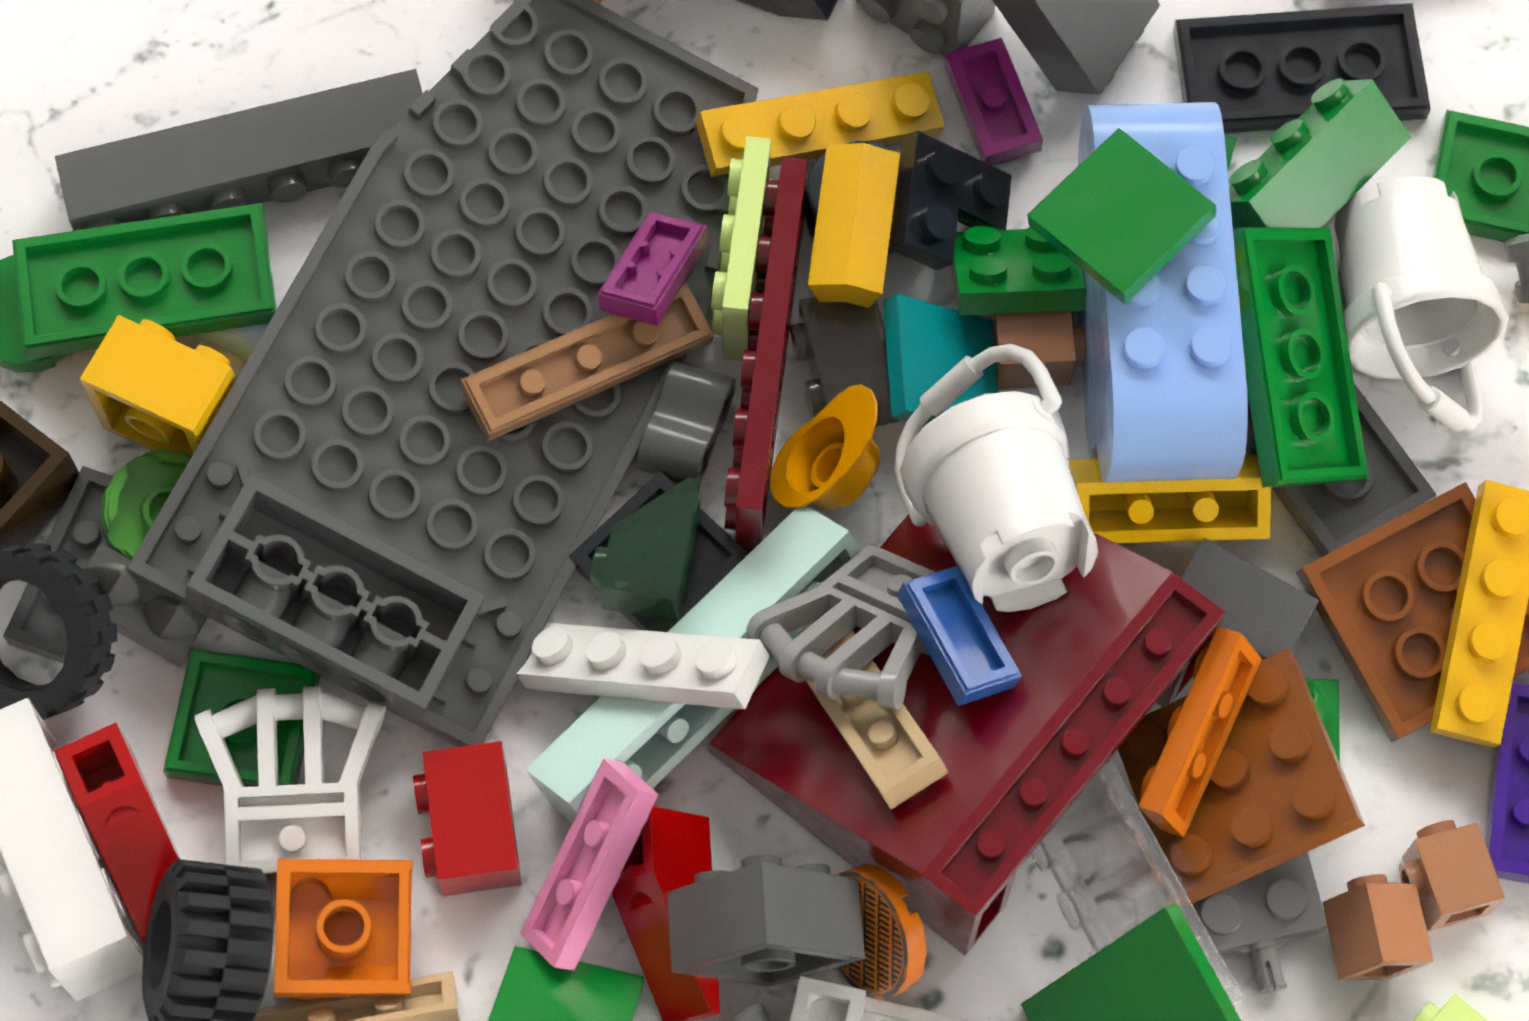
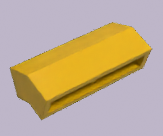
M866 143L828 144L826 146L808 286L819 302H847L870 308L883 294L900 153Z

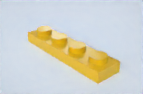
M929 71L700 111L695 120L711 177L729 174L732 158L743 159L746 136L771 139V166L781 165L782 156L807 160L820 158V156L826 153V146L828 144L866 141L886 146L902 143L903 137L916 131L931 137L939 136L945 128Z
M1485 480L1478 485L1431 722V733L1489 748L1501 745L1529 599L1528 490L1490 480Z

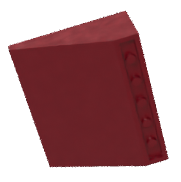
M909 514L880 546V548L934 572L958 566L936 526H931L927 523L922 527H917L912 523ZM1094 533L1099 553L1092 570L1082 578L1076 566L1071 573L1061 578L1067 593L1056 600L1033 609L1003 612L995 609L990 597L983 596L982 606L1022 675L1014 688L958 706L932 658L929 655L920 654L907 680L903 704L933 746L949 773L893 809L889 808L806 681L795 682L780 673L779 666L753 692L746 709H739L709 743V752L853 867L865 863L883 867L903 884L909 894L902 897L910 913L918 911L919 917H921L925 925L965 956L1006 907L1018 869L1155 703L1161 707L1172 703L1194 677V666L1199 653L1204 647L1210 645L1218 626H1221L1226 612L1172 571ZM857 626L853 629V632L856 634L862 628ZM895 643L890 644L873 659L881 672Z

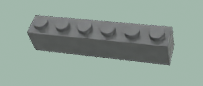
M411 69L56 155L54 157L71 227L75 231L265 203L273 200L276 202H290L301 198L309 191L330 186L346 188L352 181L372 144L388 128L392 129L408 113L409 107L423 94L417 70Z

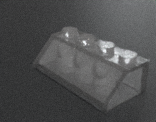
M1110 757L1032 852L1031 857L1042 872L1048 869L1051 870L1062 891L1056 894V898L1065 920L1073 930L1082 928L1093 948V951L1088 953V958L1162 908L1178 904L1236 1010L1243 999V995Z

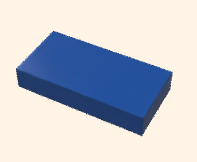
M959 566L902 583L896 595L958 706L1012 689L1016 686L1022 675L982 604L975 600Z

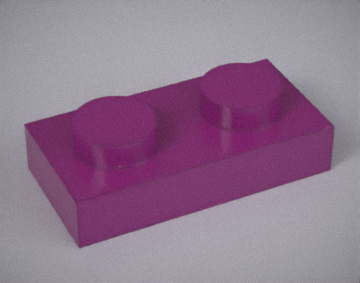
M997 38L946 53L944 67L981 161L990 165H996L1042 151L1044 139L1003 38Z

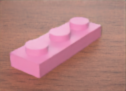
M603 758L520 934L554 968L575 970L659 795L623 762Z

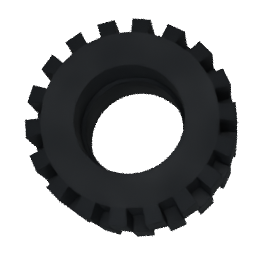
M177 859L174 863H171L160 881L154 896L145 937L142 992L144 1007L149 1021L254 1020L267 985L274 935L272 896L267 878L261 869Z

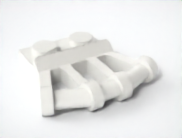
M306 686L303 689V693L277 694L275 688L258 689L256 696L213 714L212 710L208 709L195 715L197 727L224 788L226 865L259 868L263 874L277 873V859L362 860L360 781L371 749L382 726L386 706L373 701H369L368 705L364 706L322 691L321 686ZM303 720L305 784L279 785L278 721ZM324 720L357 731L339 783H325ZM257 724L259 786L244 787L226 745L225 738Z

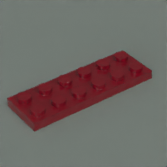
M782 156L779 180L768 178L766 184L763 216H765L764 232L759 237L756 260V273H758L756 292H752L748 320V330H750L748 350H744L741 370L740 409H736L732 440V447H734L732 468L728 469L724 507H726L724 530L736 531V541L748 553L763 541L770 474L773 465L805 217L807 159Z

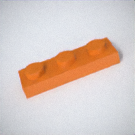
M1218 626L1210 645L1204 647L1199 653L1194 666V681L1184 704L1177 707L1170 718L1166 745L1157 765L1152 766L1143 779L1141 801L1138 807L1162 831L1185 837L1262 661L1259 654L1240 632Z

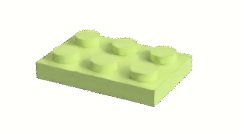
M746 136L743 159H731L727 193L730 196L728 215L724 214L722 220L719 249L722 252L720 271L715 272L711 309H714L712 332L714 335L723 336V359L743 361L744 350H748L750 302L752 292H756L758 243L760 235H763L765 216H763L765 191L767 179L771 177V139Z

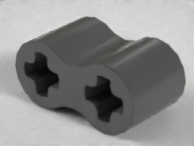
M676 359L669 369L658 404L644 432L638 451L636 467L653 474L661 471L671 480L697 488L705 475L715 442L730 410L736 388V379Z

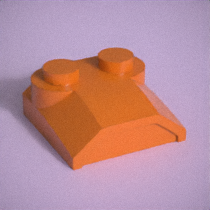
M277 859L274 998L313 1001L321 998L411 996L410 952L413 860Z

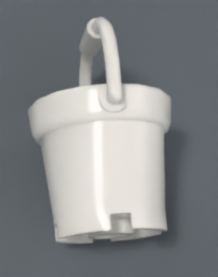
M1407 176L1376 183L1379 192L1378 198L1370 200L1361 206L1359 193L1357 192L1336 213L1334 222L1340 253L1346 304L1343 315L1351 366L1354 370L1373 378L1404 380L1410 391L1417 397V403L1421 409L1452 432H1470L1480 425L1483 411L1481 391L1473 361L1488 353L1504 336L1509 318L1507 309L1493 280L1483 273L1462 217L1458 197L1454 191L1450 197L1448 196L1445 182L1431 177ZM1459 368L1465 392L1467 411L1438 388L1428 386L1422 378L1433 377Z
M1015 344L989 347L973 358L969 356L964 357L920 397L921 404L907 420L897 443L894 471L899 493L912 523L917 527H922L927 523L931 526H936L965 576L975 600L982 604L983 596H988L991 598L997 611L1013 612L1033 609L1054 601L1067 593L1061 578L1071 573L1076 566L1082 578H1084L1092 570L1099 552L1096 537L1086 519L1067 464L1070 452L1066 432L1060 414L1057 411L1062 404V400L1047 368L1033 351ZM1011 360L1022 364L1032 375L1042 396L1018 391L984 394L952 406L939 415L983 376L982 370L995 362ZM932 415L938 416L924 426Z

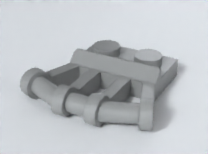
M870 543L816 588L756 613L749 620L746 633L749 639H759L765 649L779 663V670L783 676L795 682H803L807 679L815 683L814 686L817 692L831 699H838L843 695L878 700V704L882 708L898 710L902 706L905 697L907 680L920 654L929 655L896 594L903 582L936 572ZM814 622L795 639L788 634V632ZM855 627L862 628L826 659L821 657ZM895 643L882 673L861 670L890 644Z

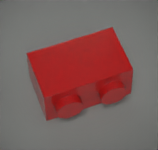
M502 741L422 752L425 773L413 775L418 814L430 813L432 837L420 839L425 877H437L443 897L522 885L507 763Z

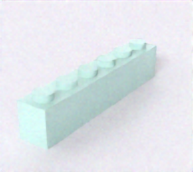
M808 506L796 508L668 632L749 639L746 633L747 625L756 613L816 588L861 552L849 530ZM814 622L788 632V634L795 639ZM769 651L767 652L770 657L756 687L779 666V663ZM601 696L525 770L551 806L573 823L603 758L623 762L653 789L734 708Z

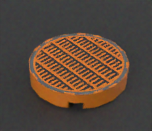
M867 863L836 874L859 880L865 951L864 960L837 968L850 985L854 988L866 990V996L873 999L883 1000L907 991L906 989L916 984L923 975L927 947L924 925L918 911L909 914L908 908L902 900V897L909 895L905 887L883 867Z

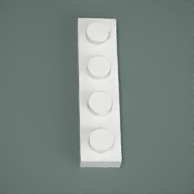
M546 623L542 632L534 639L532 651L527 661L516 674L519 675L518 678L526 689L746 709L770 655L759 639Z

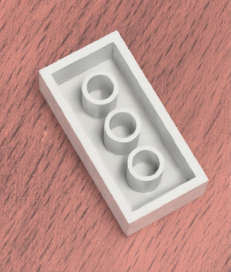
M26 698L0 710V864L4 870H9L0 875V884L14 913L19 911L27 928L33 929L32 932L23 936V940L38 973L44 972L53 989L62 985L77 1002L141 973L144 950L121 895L84 820L54 750L59 748L55 737L29 698Z

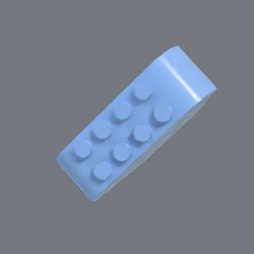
M1216 102L1086 105L1080 127L1078 166L1115 130L1120 128L1216 204V217L1126 304H1123L1082 270L1086 285V310L1077 311L1078 326H1083L1085 335V361L1081 363L1085 425L1090 449L1097 450L1102 481L1108 483L1236 479L1242 467L1246 450L1248 402L1225 138L1220 108Z

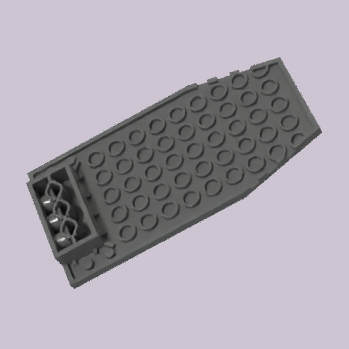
M516 0L490 26L489 31L451 65L450 71L430 91L426 90L409 107L408 113L392 129L388 128L372 144L127 570L132 573L137 581L176 601L182 602L189 608L355 694L386 706V710L458 747L484 743L519 676L516 673L527 661L532 651L534 639L545 627L577 566L569 555L595 532L641 444L646 427L658 404L669 369L675 360L488 442L459 388L460 381L467 376L611 315L612 313L599 310L597 294L650 211L707 226L709 242L684 283L688 284L703 315L707 319L715 272L718 270L722 253L719 250L722 220L724 214L728 215L730 196L727 194L729 174L711 177L695 120L700 111L756 102L759 88L592 0ZM688 354L677 358V360L684 362Z

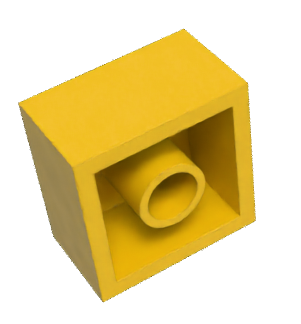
M118 315L81 375L80 381L104 429L151 451L165 449L186 452L192 456L235 383L236 378L230 361L218 351L204 345H198L194 350L175 341V337L170 331L153 321L143 319L140 324H137Z

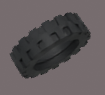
M35 543L28 546L20 544L0 550V590L4 584L10 581L21 580L37 586L54 602L64 621L67 650L62 669L54 680L46 685H36L18 678L0 659V710L29 698L41 718L45 720L80 706L84 703V698L94 695L102 687L104 681L100 678L103 673L111 671L115 660V654L110 653L111 643L117 641V623L111 624L108 611L114 609L108 594L101 595L100 590L96 586L99 582L96 574L89 567L82 569L76 564L78 560L76 556L65 550L52 552V545Z

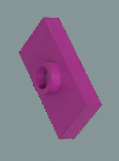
M650 211L597 294L599 310L658 326L709 242L707 226Z

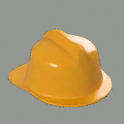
M862 384L849 386L830 401L812 420L804 424L788 438L778 452L770 474V490L776 502L785 508H802L810 504L822 510H841L852 505L863 495L880 465L879 447L872 440L877 422V400L873 390Z

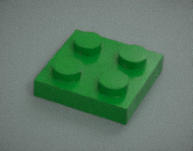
M976 226L964 232H956L953 264L950 266L960 316L1086 310V285L1082 269L1033 228L997 230L988 226Z

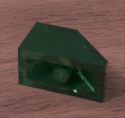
M685 479L619 521L611 528L608 547H596L591 568L590 585L599 586L602 609L678 622L702 507L701 479Z

